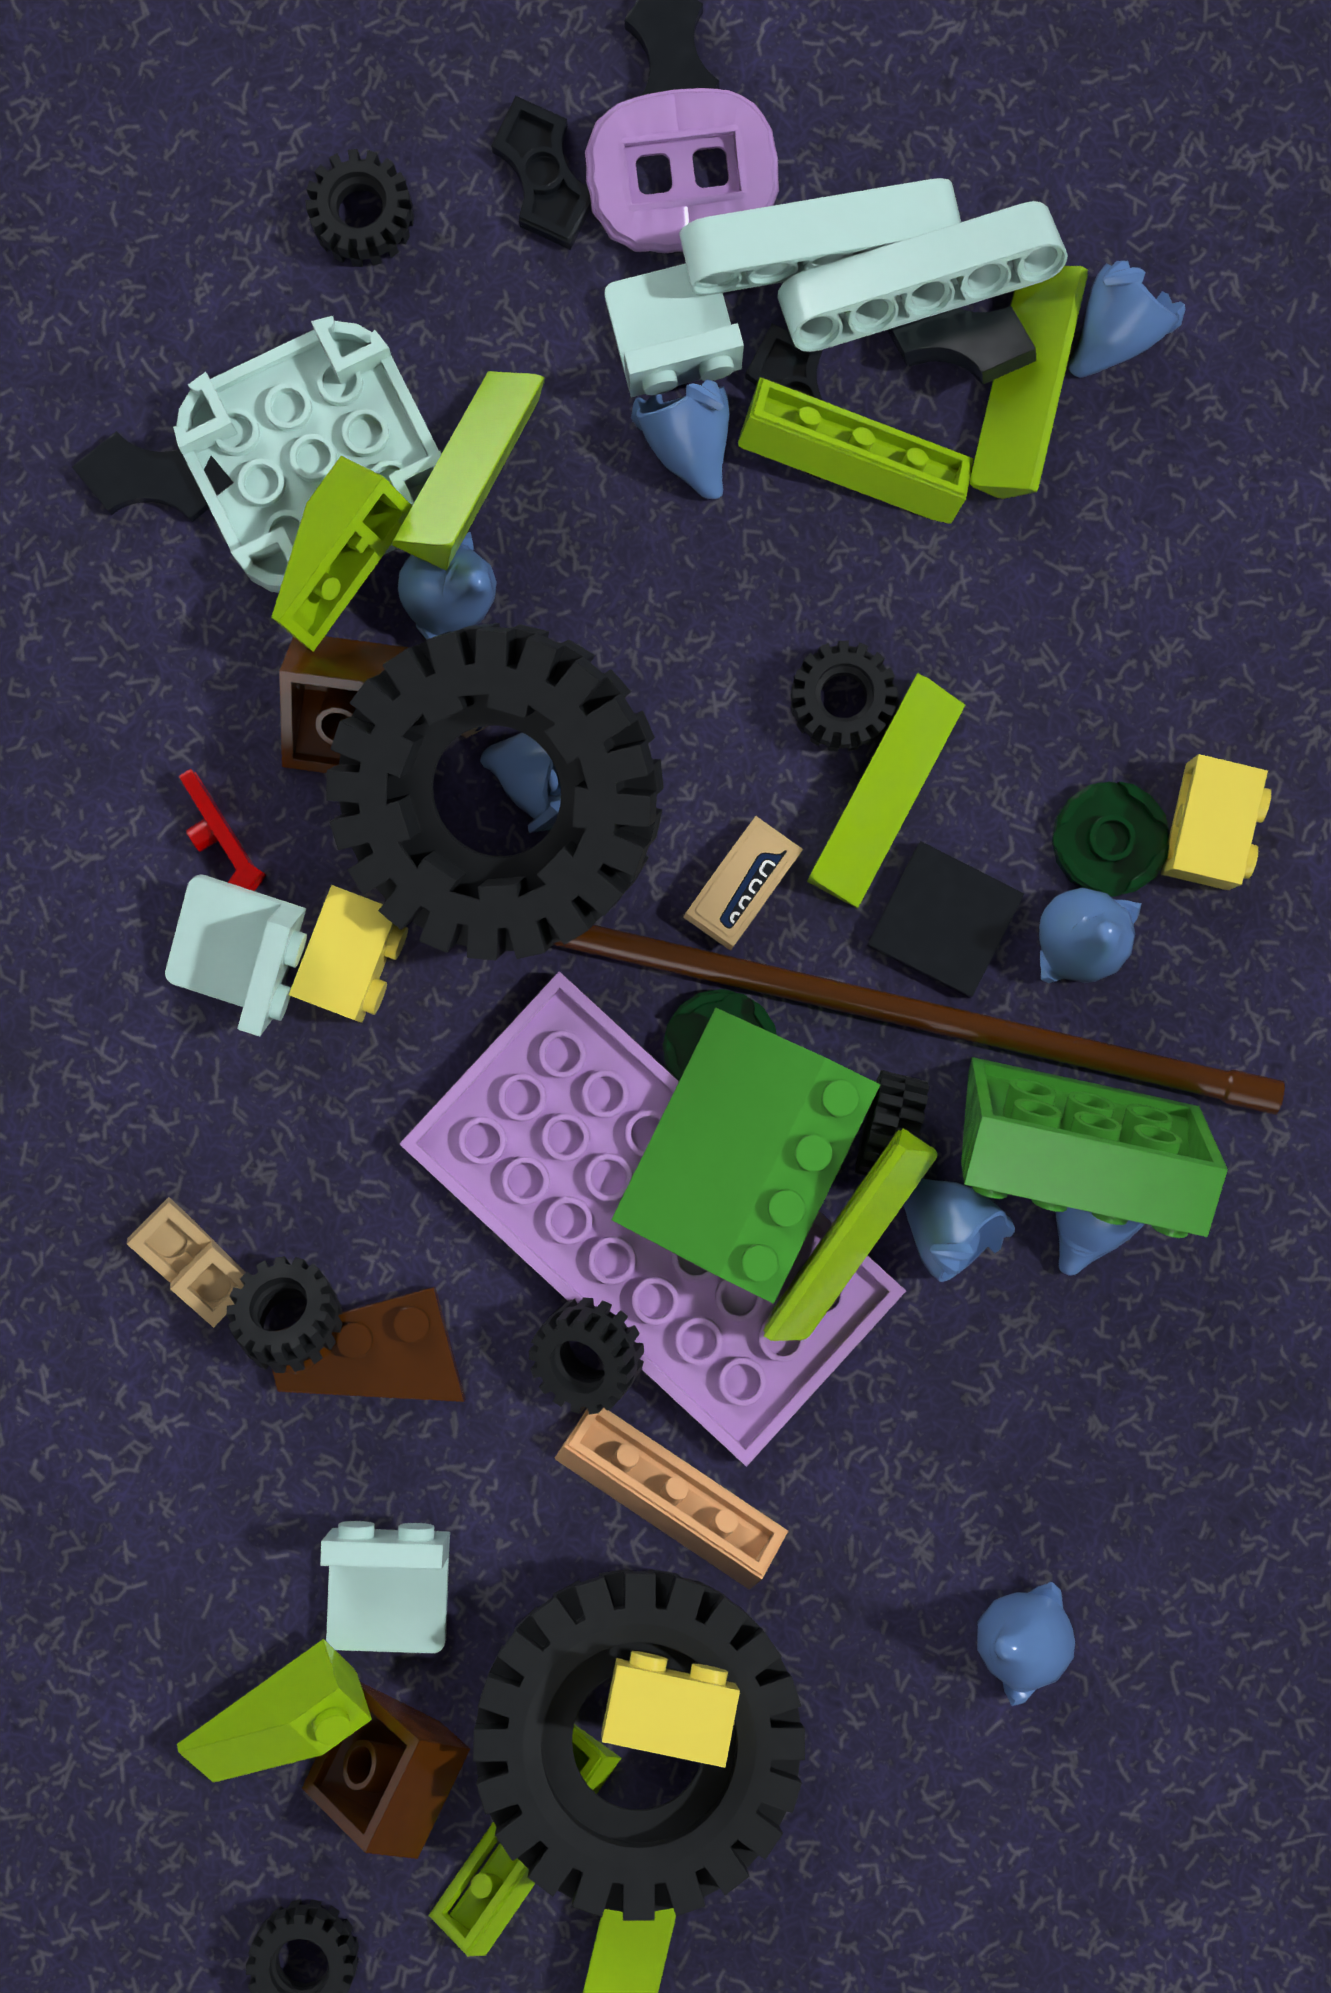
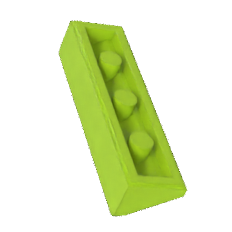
M1064 266L1054 277L1013 292L1010 307L1012 306L1036 347V361L993 380L970 477V485L973 488L1001 499L1038 491L1087 281V268L1083 266Z
M487 372L397 532L392 546L447 571L539 401L545 377L529 373Z
M761 377L755 388L738 440V446L745 450L931 520L948 524L953 522L966 500L973 458Z
M919 673L916 674L807 880L808 883L858 909L965 707L964 703L929 678Z
M904 1128L896 1132L771 1310L763 1329L765 1332L764 1337L770 1341L804 1340L812 1334L936 1160L938 1153L934 1148Z
M574 1724L572 1735L574 1759L582 1778L597 1794L621 1760V1757ZM494 1822L428 1915L467 1957L486 1956L535 1885L528 1878L529 1869L518 1858L512 1861L501 1843L481 1871L475 1875L498 1841L495 1836L496 1826ZM471 1881V1885L469 1886V1888L466 1890V1892L464 1893V1895L461 1897V1899L459 1900V1902L457 1903V1905L454 1907V1909L452 1910V1912H451L450 1914H448V1912L451 1910V1908L453 1907V1905L455 1904V1902L457 1901V1899L460 1897V1895L462 1894V1892L464 1891V1889L466 1888V1886L468 1885V1883Z
M674 1908L655 1911V1921H623V1912L604 1909L603 1915L600 1918L583 1993H658L676 1919Z

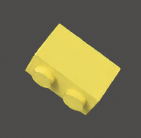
M1201 754L1188 761L1185 766L1168 840V856L1162 866L1161 875L1224 890H1231L1242 885L1243 878L1250 879L1258 858V846L1251 844L1256 822L1262 823L1264 821L1271 801V789L1264 788L1268 770Z
M331 885L289 995L352 1020L363 1022L366 1012L375 1015L380 1007L387 982L379 978L387 958L396 960L400 955L407 937L408 927L400 930L378 911L383 904Z
M631 1651L630 1661L616 1658L601 1731L602 1742L725 1768L740 1694L737 1684L727 1681L728 1671L702 1664H692L690 1673L666 1669L667 1658L639 1651Z

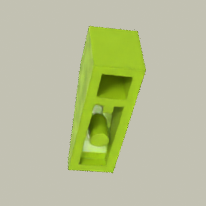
M340 456L306 503L271 618L313 652L391 546L397 532L412 508V505L384 476Z
M322 1639L177 1743L178 1753L215 1783L321 1756L367 1724L372 1718L357 1672L328 1642Z

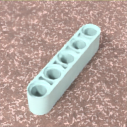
M937 178L708 216L688 223L680 230L679 235L692 292L700 295H711L782 283L799 272L960 223L961 219L952 182L948 179Z
M1032 201L799 272L783 282L778 290V301L795 347L801 351L814 352L1041 283L1054 277L1062 270L1068 255L1048 207L1041 202Z

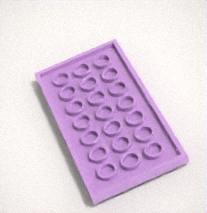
M559 971L399 1145L567 1301L575 1299L578 1304L584 1297L593 1298L594 1306H598L603 1300L612 1304L610 1312L616 1315L620 1310L628 1316L624 1322L626 1326L631 1327L635 1325L640 1333L635 1342L643 1343L644 1354L640 1358V1360L644 1361L642 1370L747 1467L906 1290L867 1255L807 1339L770 1341L764 1337L765 1332L763 1329L771 1310L832 1225V1222L820 1211L774 1304L714 1275L612 1221L611 1219L679 1081Z

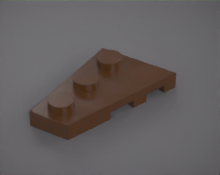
M435 1286L343 1311V1314L338 1315L342 1321L341 1332L331 1333L336 1343L331 1350L323 1347L319 1351L323 1357L320 1361L314 1364L309 1358L304 1361L305 1369L297 1372L290 1365H287L285 1373H275L272 1369L278 1392L464 1402L466 1400ZM285 1327V1328L278 1329V1330H274V1331H276V1332H277V1331H281V1330L287 1329V1328H289V1327Z

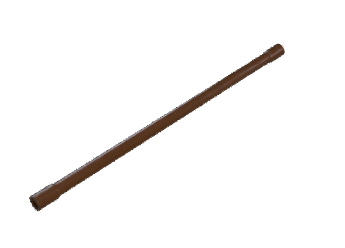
M593 925L588 931L565 945L561 941L553 944L1220 1099L1226 1104L1273 1115L1279 1112L1284 1098L1285 1083L1281 1080L1238 1070L1212 1068L598 925Z

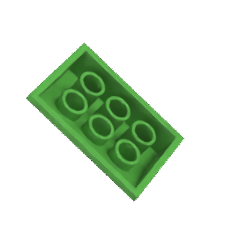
M715 1008L611 1220L714 1275L774 1304L880 1084L815 1052Z
M975 1057L971 1058L961 1157L964 1185L972 1186L975 1192L990 1198L1003 1199L1010 1194L1032 1199L1034 1204L1050 1211L1064 1212L1068 1207L1088 1211L1097 1219L1110 1224L1124 1225L1128 1220L1148 1224L1157 1232L1170 1237L1185 1238L1188 1236V1233L1208 1237L1228 1169L1199 1106Z

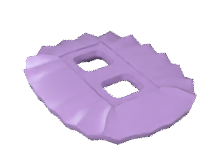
M711 88L678 89L646 94L620 102L610 108L595 122L585 150L586 183L590 193L592 213L602 224L610 239L627 246L634 252H683L679 232L688 223L708 216L773 206L779 192L778 156L772 128L755 103L729 90ZM722 149L726 155L728 182L723 186L699 187L695 182L693 154L698 150ZM646 156H666L670 164L672 188L664 193L643 194L638 187L636 161Z

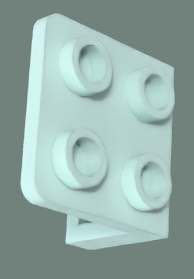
M686 263L611 282L606 286L605 301L631 397L643 394H663L673 390L678 385L698 380H718L730 375L734 371L742 369L744 344L738 323L731 325L723 293L700 295L692 292Z
M196 875L189 881L165 970L166 979L173 985L243 1007L237 1029L260 1037L273 1019L281 1021L290 1000L289 992L291 990V987L285 985L290 966L297 967L307 939V934L300 932L306 908L206 875Z
M346 1521L339 1523L338 1528H332L321 1541L320 1566H329L326 1641L334 1650L404 1653H437L441 1651L446 1642L450 1532L434 1531V1525L426 1523H405L398 1525V1530L374 1529L375 1524L371 1522Z

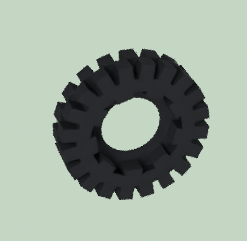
M500 623L472 625L461 630L449 631L429 638L421 644L405 649L382 665L385 669L384 671L365 681L350 701V704L356 708L353 715L339 722L330 749L341 755L339 765L327 770L326 800L339 801L341 815L329 822L337 849L341 850L352 847L358 860L357 864L347 869L363 895L376 888L384 896L386 901L378 911L395 926L402 930L411 922L423 928L420 942L446 953L456 944L467 946V958L496 961L505 951H514L516 959L543 954L554 943L559 941L563 945L567 944L588 931L598 919L605 916L622 898V895L639 876L649 858L646 856L649 845L657 838L663 809L656 808L657 795L664 789L661 759H652L648 744L655 739V736L644 711L633 712L625 699L631 691L612 669L602 673L591 663L595 656L594 654L569 639L562 643L553 641L548 638L549 631L521 624L512 628H500ZM483 726H504L518 730L531 737L546 751L557 770L561 787L559 813L553 827L545 838L527 851L509 856H492L472 850L458 841L449 832L438 814L433 793L434 774L438 761L453 740L471 729Z
M628 1569L599 1573L598 1577L583 1582L578 1580L553 1593L551 1599L540 1607H535L515 1627L513 1634L506 1644L502 1645L488 1673L480 1697L477 1720L474 1727L473 1762H476L478 1779L476 1785L485 1815L490 1813L496 1826L495 1836L512 1861L518 1858L529 1869L528 1878L552 1897L559 1891L572 1898L573 1908L602 1917L604 1909L623 1912V1921H655V1911L674 1908L677 1917L705 1907L703 1898L718 1889H721L723 1894L727 1895L750 1877L747 1868L758 1856L766 1860L783 1835L779 1826L786 1812L793 1813L802 1782L798 1777L800 1760H805V1728L800 1722L798 1707H801V1703L793 1678L787 1671L781 1659V1654L764 1630L741 1607L714 1588L698 1580L695 1582L680 1577L678 1573L649 1569L648 1571H629ZM631 1651L665 1657L668 1659L666 1669L690 1673L692 1664H702L728 1671L727 1681L736 1683L740 1690L726 1767L701 1763L694 1779L681 1794L665 1804L649 1809L619 1807L598 1796L582 1778L574 1759L572 1746L574 1723L582 1704L596 1687L613 1677L616 1658L630 1661Z

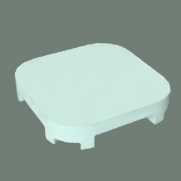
M333 316L311 321L314 330L210 379L208 374L204 372L188 384L190 391L179 408L177 426H173L178 447L231 550V554L251 581L270 592L279 593L307 501L340 456L384 476L412 506L441 456V451L438 450L391 356L387 344L376 330L371 332L355 323L335 321ZM211 456L234 482L218 496L204 471ZM391 544L385 554L397 549V547Z

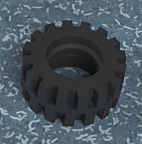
M285 1256L275 1257V1265L269 1267L266 1261L257 1264L256 1267L259 1272L254 1276L246 1272L240 1278L244 1284L243 1288L234 1287L230 1294V1298L235 1304L227 1306V1317L231 1322L228 1326L231 1333L246 1355L265 1370L270 1366L275 1373H285L287 1365H290L297 1372L305 1369L304 1361L309 1358L316 1364L323 1358L319 1351L323 1347L331 1350L336 1343L331 1333H340L342 1328V1321L338 1316L343 1314L342 1308L331 1284L319 1268L313 1263L308 1266L306 1261L301 1258L295 1257L292 1264H290ZM291 1298L307 1300L305 1312L294 1325L277 1332L264 1330L265 1318L277 1304Z
M584 1297L578 1304L575 1299L567 1301L537 1331L531 1341L534 1345L529 1350V1360L536 1361L530 1370L533 1378H542L543 1382L539 1385L542 1392L547 1394L552 1391L556 1395L553 1400L554 1403L562 1407L565 1402L571 1404V1412L579 1414L585 1407H587L590 1415L599 1414L603 1408L609 1410L615 1406L632 1386L644 1363L643 1360H640L644 1354L643 1343L635 1342L640 1334L636 1326L627 1327L624 1322L628 1316L621 1310L616 1315L610 1312L612 1304L603 1300L598 1306H594L593 1298ZM569 1341H578L593 1349L600 1357L604 1370H594L582 1364L572 1352Z
M313 1899L309 1905H302V1900L291 1901L287 1908L280 1906L273 1911L271 1916L267 1920L265 1919L258 1930L248 1953L246 1975H251V1980L248 1984L250 1993H348L355 1977L359 1960L357 1958L358 1940L357 1937L353 1938L351 1934L353 1926L349 1920L342 1921L338 1917L340 1912L338 1909L331 1905L329 1910L321 1908L322 1901ZM295 1939L312 1941L321 1947L328 1961L325 1974L315 1982L310 1983L297 1982L285 1975L279 1962L280 1949L285 1943Z

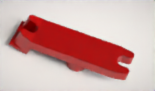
M190 768L179 775V778L204 819L186 829L187 835L199 852L219 841L236 869L228 883L255 891L266 877V874L254 866L200 777Z

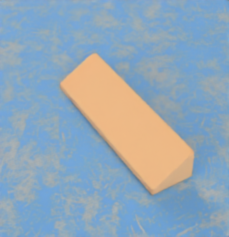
M605 1408L599 1414L590 1415L588 1409H586L555 1456V1460L747 1589H751L763 1579L788 1533L787 1529Z

